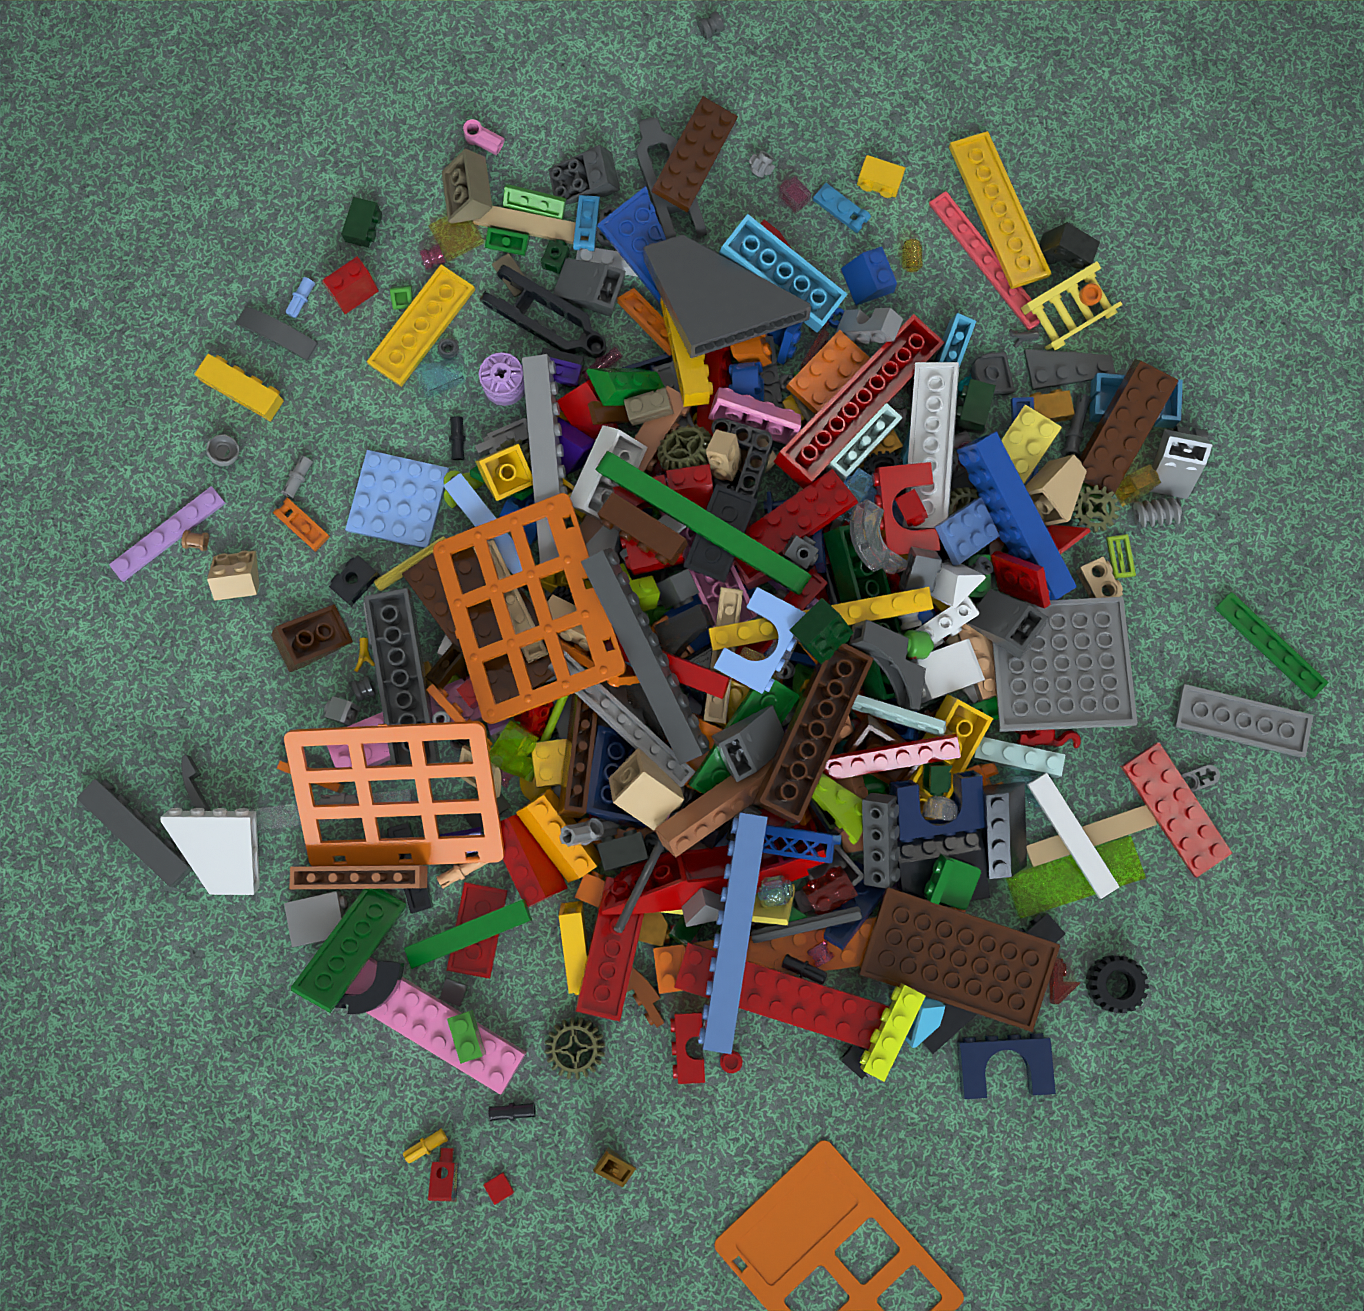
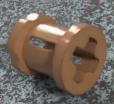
M190 530L183 532L182 547L184 549L191 547L199 548L201 551L207 550L209 542L208 533H191Z

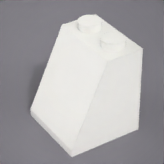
M969 639L935 650L926 659L910 660L926 668L922 703L962 690L985 680Z

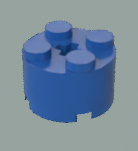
M761 362L730 364L729 375L732 377V384H729V389H732L735 393L750 395L756 400L764 401V379L759 375V372H763Z

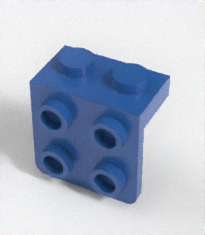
M803 322L767 333V336H773L774 343L781 347L777 358L778 363L784 365L789 358L792 359L797 350L795 346L802 334L800 329Z

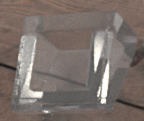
M904 387L888 403L890 407L900 410L907 408V387Z

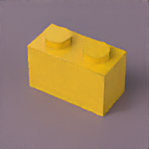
M866 155L857 185L864 191L871 192L873 190L879 192L885 198H896L906 167Z

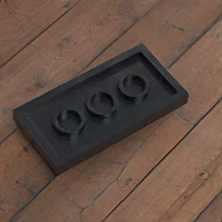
M716 484L706 511L745 534L758 500ZM696 533L683 567L726 583L736 557Z

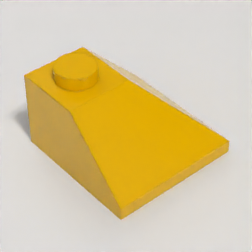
M519 444L499 450L475 461L485 484L496 501L533 485L531 471Z

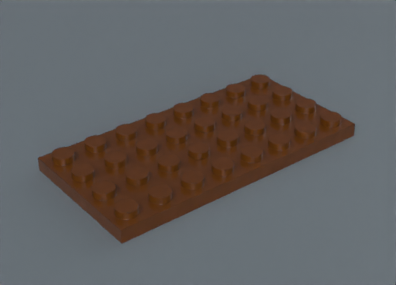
M474 546L452 554L463 594L486 585ZM432 553L403 572L402 575L450 642L461 648L460 641L456 638V628L436 560ZM517 588L535 627L539 626L534 606L521 588ZM491 599L467 608L479 648L503 640ZM543 639L542 641H543V643H544V645H545V647H546V649H547L545 640ZM522 652L533 690L555 676L548 669V666L552 663L549 653L528 663ZM507 654L484 662L496 704L520 695Z
M887 887L858 973L859 975L895 987H899L902 983L928 998L1033 1032L1060 944Z

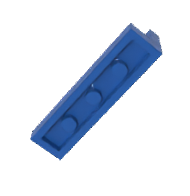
M766 824L764 838L767 842L763 845L762 853L832 863L834 845L841 844L842 835ZM778 837H782L787 844L782 850H778L773 843ZM799 840H803L808 847L802 854L798 853L793 846ZM820 843L827 844L826 857H820L814 849Z

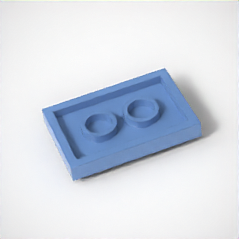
M982 497L973 500L935 526L953 566L961 564L1000 536Z

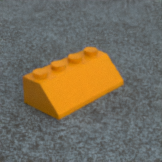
M550 787L517 810L516 814L569 883L580 879L596 868L601 862V857L592 842L587 845L578 844L569 847L566 844H562L559 837L561 835V828L577 824L573 817L558 815L559 798Z

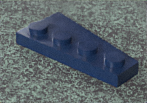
M854 860L853 863L864 874V865ZM864 879L861 880L838 900L837 906L833 911L859 906L862 919L826 927L824 939L843 950L881 901L886 888L864 885Z

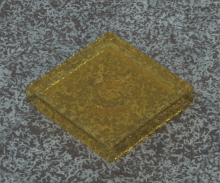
M447 216L428 225L448 262L484 244V240L472 220L449 223Z

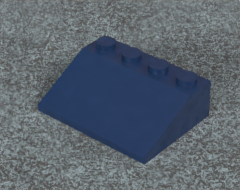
M598 725L593 750L586 813L622 826L642 830L647 825L613 803L608 779L636 749L613 728Z

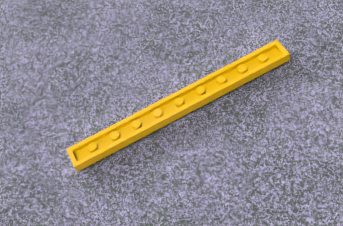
M929 587L831 605L842 616L848 626L864 620L875 621L934 609ZM766 618L708 629L712 651L723 650L724 647L728 649L779 639L776 627Z

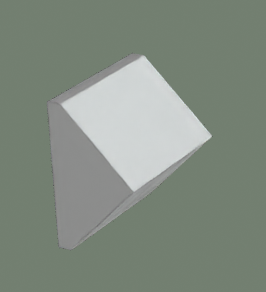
M942 563L941 571L936 575L935 589L931 596L955 609L986 577L963 564L953 566L952 563Z

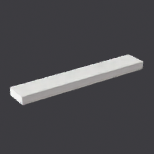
M1044 773L1028 783V788L1098 898L1102 899L1119 888V885L1048 773Z

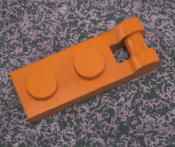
M287 497L283 501L284 504L279 509L276 508L272 513L316 552L330 536ZM291 509L293 512H292V514L287 518L285 515H286V514L288 513V511Z

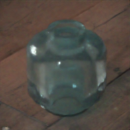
M781 875L764 878L761 887H758L759 899L764 901L768 907L788 904L790 898L793 897L791 881L786 880Z

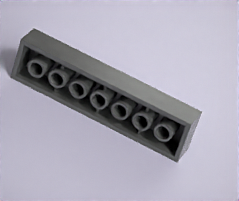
M408 588L364 596L384 724L433 723L430 696L426 690L428 685L425 678L426 673L412 593ZM437 740L423 741L427 764L441 763ZM408 742L388 743L391 765L412 764Z

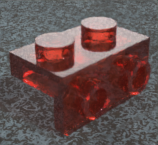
M841 866L829 869L825 875L818 879L810 880L802 888L817 915L829 913L858 896Z

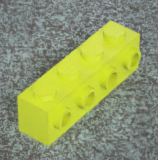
M902 983L899 987H895L891 995L892 1002L890 1007H886L880 1018L882 1023L879 1029H875L871 1036L870 1042L872 1044L868 1051H864L860 1059V1068L864 1072L885 1082L926 997L925 995Z

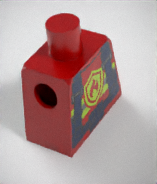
M440 1148L439 1162H432L428 1201L457 1202L459 1163H453L454 1148ZM442 1167L448 1170V1175L444 1179H441Z

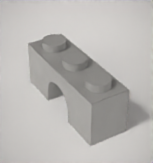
M875 308L871 318L860 309L845 310L836 333L841 330L854 343L891 342L895 340L903 318L891 308Z

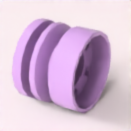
M500 352L490 355L480 365V383L490 401L497 405L507 406L516 403L525 394L523 369L517 358L511 354Z

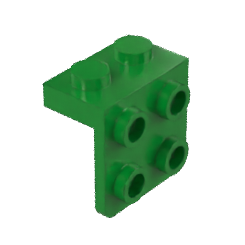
M940 854L938 860L934 863L933 873L930 881L926 884L924 896L932 903L939 905L942 902L958 909L966 910L981 875V870L976 866Z

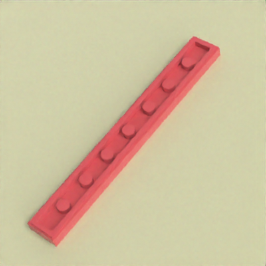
M947 191L930 201L929 205L1027 330L1030 331L1040 324L1036 314L1033 315L1032 312L1024 315L1021 307L1032 301V299L1022 286L1014 289L1010 288L995 252Z

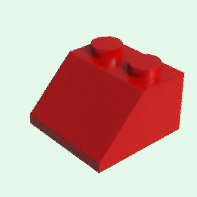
M710 464L666 470L668 487L703 509H707L714 491Z

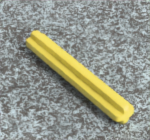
M439 538L374 581L375 586L378 590L382 591L401 579L403 572L432 554L434 545L446 538Z

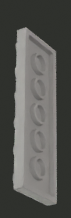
M1183 684L1173 727L1305 758L1313 715Z

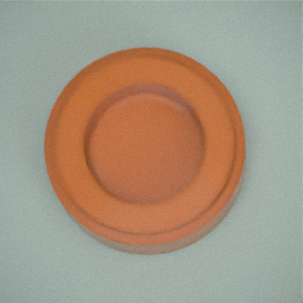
M1093 283L1085 285L1079 293L1080 301L1086 306L1095 305L1102 298L1101 288Z

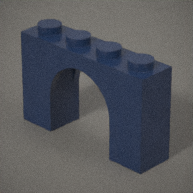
M974 770L953 773L954 799L952 806L945 815L933 820L924 819L921 814L919 785L911 779L889 782L890 795L896 796L897 804L899 805L897 826H899L900 833L898 839L902 842H912L914 838L920 837L932 839L935 838V835L940 834L952 836L959 831L971 833L976 832L979 828H985L983 777Z
M1030 1033L1029 1038H1021V1034H1008L1007 1039H999L998 1035H987L985 1040L977 1041L975 1036L962 1037V1041L957 1042L961 1097L963 1099L987 1098L986 1065L995 1053L1002 1050L1015 1051L1023 1058L1027 1069L1029 1094H1056L1051 1038L1044 1037L1043 1033Z

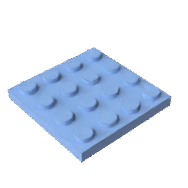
M367 450L345 530L423 549L426 548L431 542L445 489L443 480L444 476L449 472V468Z

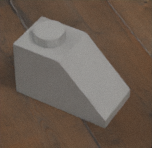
M332 696L331 701L328 700L325 705L324 712L326 714L324 717L350 726L355 724L361 707L348 700Z

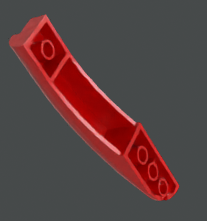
M813 819L805 826L799 823L789 827L818 832ZM778 837L773 842L778 850H782L787 846L782 837ZM799 840L793 845L798 853L801 854L808 849L803 840ZM820 843L814 849L820 857H826L823 844ZM729 845L714 847L713 849L686 850L677 857L673 856L670 852L661 854L632 914L681 910L682 906L700 888L721 895L722 888L727 887L728 879H724L725 866L731 863V856H727ZM762 853L756 893L808 876L809 868L825 862ZM647 860L630 866L614 878L615 883L609 890H605L602 897V914L622 913Z

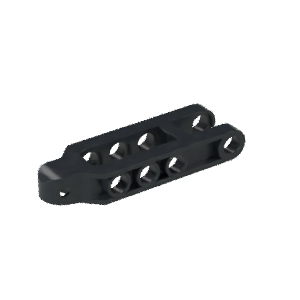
M502 265L496 275L501 280L504 278L509 281L510 285L522 291L514 306L500 297L499 299L486 291H484L479 299L489 309L561 352L570 354L583 352L594 359H599L606 353V341L602 335L592 329L588 314L506 265ZM535 300L582 328L583 333L578 340L567 341L557 335L555 330L547 329L539 324L538 320H532L524 314Z

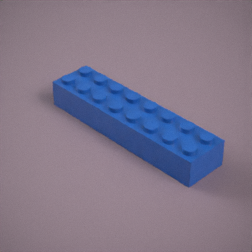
M997 431L979 437L956 450L959 454L960 463L965 466L969 474L970 482L975 485L979 498L982 497L999 531L1000 539L1007 546L1008 554L1044 567L1050 600H1057L1076 588L1077 586Z

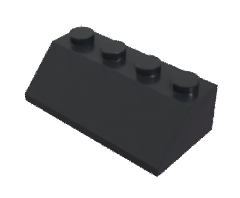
M1024 782L983 786L985 828H981V837L985 848L989 879L1012 877L1027 867Z

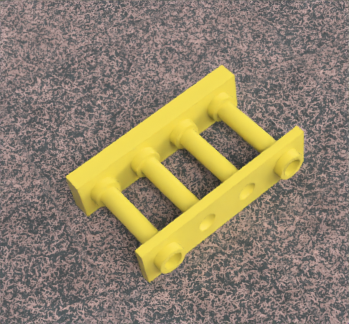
M1097 261L1021 307L1024 315L1032 312L1033 315L1036 314L1052 343L1044 347L1046 350L1052 347L1054 351L1066 344L1064 342L1065 339L1103 316L1106 319L1118 313L1116 308L1123 305L1120 301L1111 306L1102 290V298L1099 303L1104 311L1094 317L1090 308L1080 301L1079 282L1084 280L1085 283H1093L1100 287L1095 278L1097 277L1095 272L1101 269ZM1064 291H1067L1068 294L1071 293L1087 321L1079 327L1075 325L1060 299L1062 298L1060 294ZM1048 301L1050 304H1054L1069 330V333L1060 338L1043 310V304Z

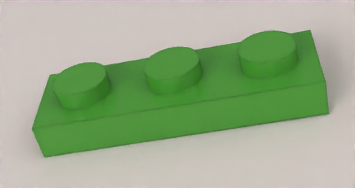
M506 184L503 207L563 220L566 198Z

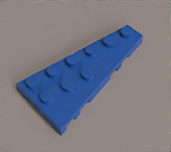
M645 186L599 222L597 227L660 304L661 296L644 263L643 247L664 241L666 237L661 224H659L655 208L650 201L648 190Z

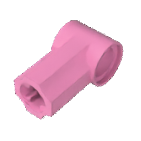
M474 119L466 121L463 126L467 143L477 145L494 155L500 152L505 142L503 137L482 127L480 122ZM471 131H477V134L471 135L469 133Z

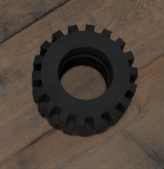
M1112 955L1102 957L1103 959H1097L1094 962L1095 965L1090 966L1088 969L1091 971L1090 975H1086V979L1089 980L1088 984H1086V989H1089L1090 993L1088 995L1091 999H1094L1093 1003L1100 1006L1103 1010L1122 1014L1127 1013V1011L1132 1012L1136 1010V1006H1141L1143 1004L1142 998H1146L1148 995L1144 993L1145 989H1149V984L1145 983L1148 977L1147 974L1142 973L1144 970L1142 966L1137 965L1135 960L1128 959L1125 956ZM1116 970L1123 972L1128 981L1126 992L1119 998L1112 997L1106 987L1108 976Z

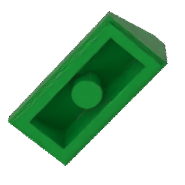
M488 227L485 248L525 256L530 236Z

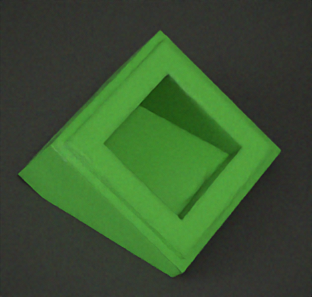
M412 285L390 288L393 310L407 309L413 301Z

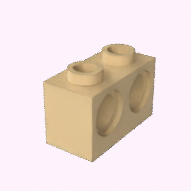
M716 430L706 449L712 476L720 480L733 481L742 462L736 434Z
M1104 557L1092 561L1076 571L1089 598L1121 597L1123 595L1122 585L1118 580H1115L1112 574V566ZM1092 568L1099 570L1100 577H1095L1092 574ZM1102 587L1109 589L1110 596H1105L1102 593Z

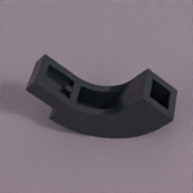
M385 960L378 961L375 980L371 987L358 995L345 993L334 1008H346V1005H349L347 1014H361L381 1007L397 991L403 976L404 963Z

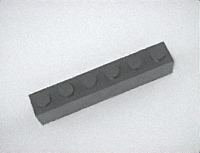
M95 778L80 793L77 799L169 887H177L193 870L183 854H180L175 849L177 845L169 838L164 839L159 834L161 830L155 824H148L144 820L146 816L139 809L135 808L133 810L128 805L130 801L123 794L117 795L113 791L115 786L106 779L100 780Z

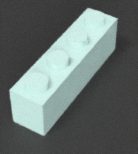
M886 403L830 462L825 471L829 472L833 469L844 482L896 427L903 417Z
M983 737L972 760L987 764L995 763L997 766L1039 775L1048 773L1049 777L1058 778L1062 776L1065 754Z

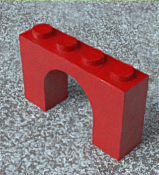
M931 462L876 468L875 473L872 474L873 486L877 488L874 502L875 507L879 508L877 528L881 530L882 539H879L880 552H883L884 556L909 554L911 547L933 551L940 550L939 535L936 529L907 530L896 522L892 512L894 498L901 490L933 484Z
M664 474L652 477L668 487ZM621 486L613 487L616 495L640 510L652 506ZM620 537L622 548L627 549L628 556L624 557L628 570L631 569L634 575L672 566L669 563L664 565L656 560V555L652 552L645 553L636 546L638 543L630 540L628 542ZM683 553L674 565L685 563Z

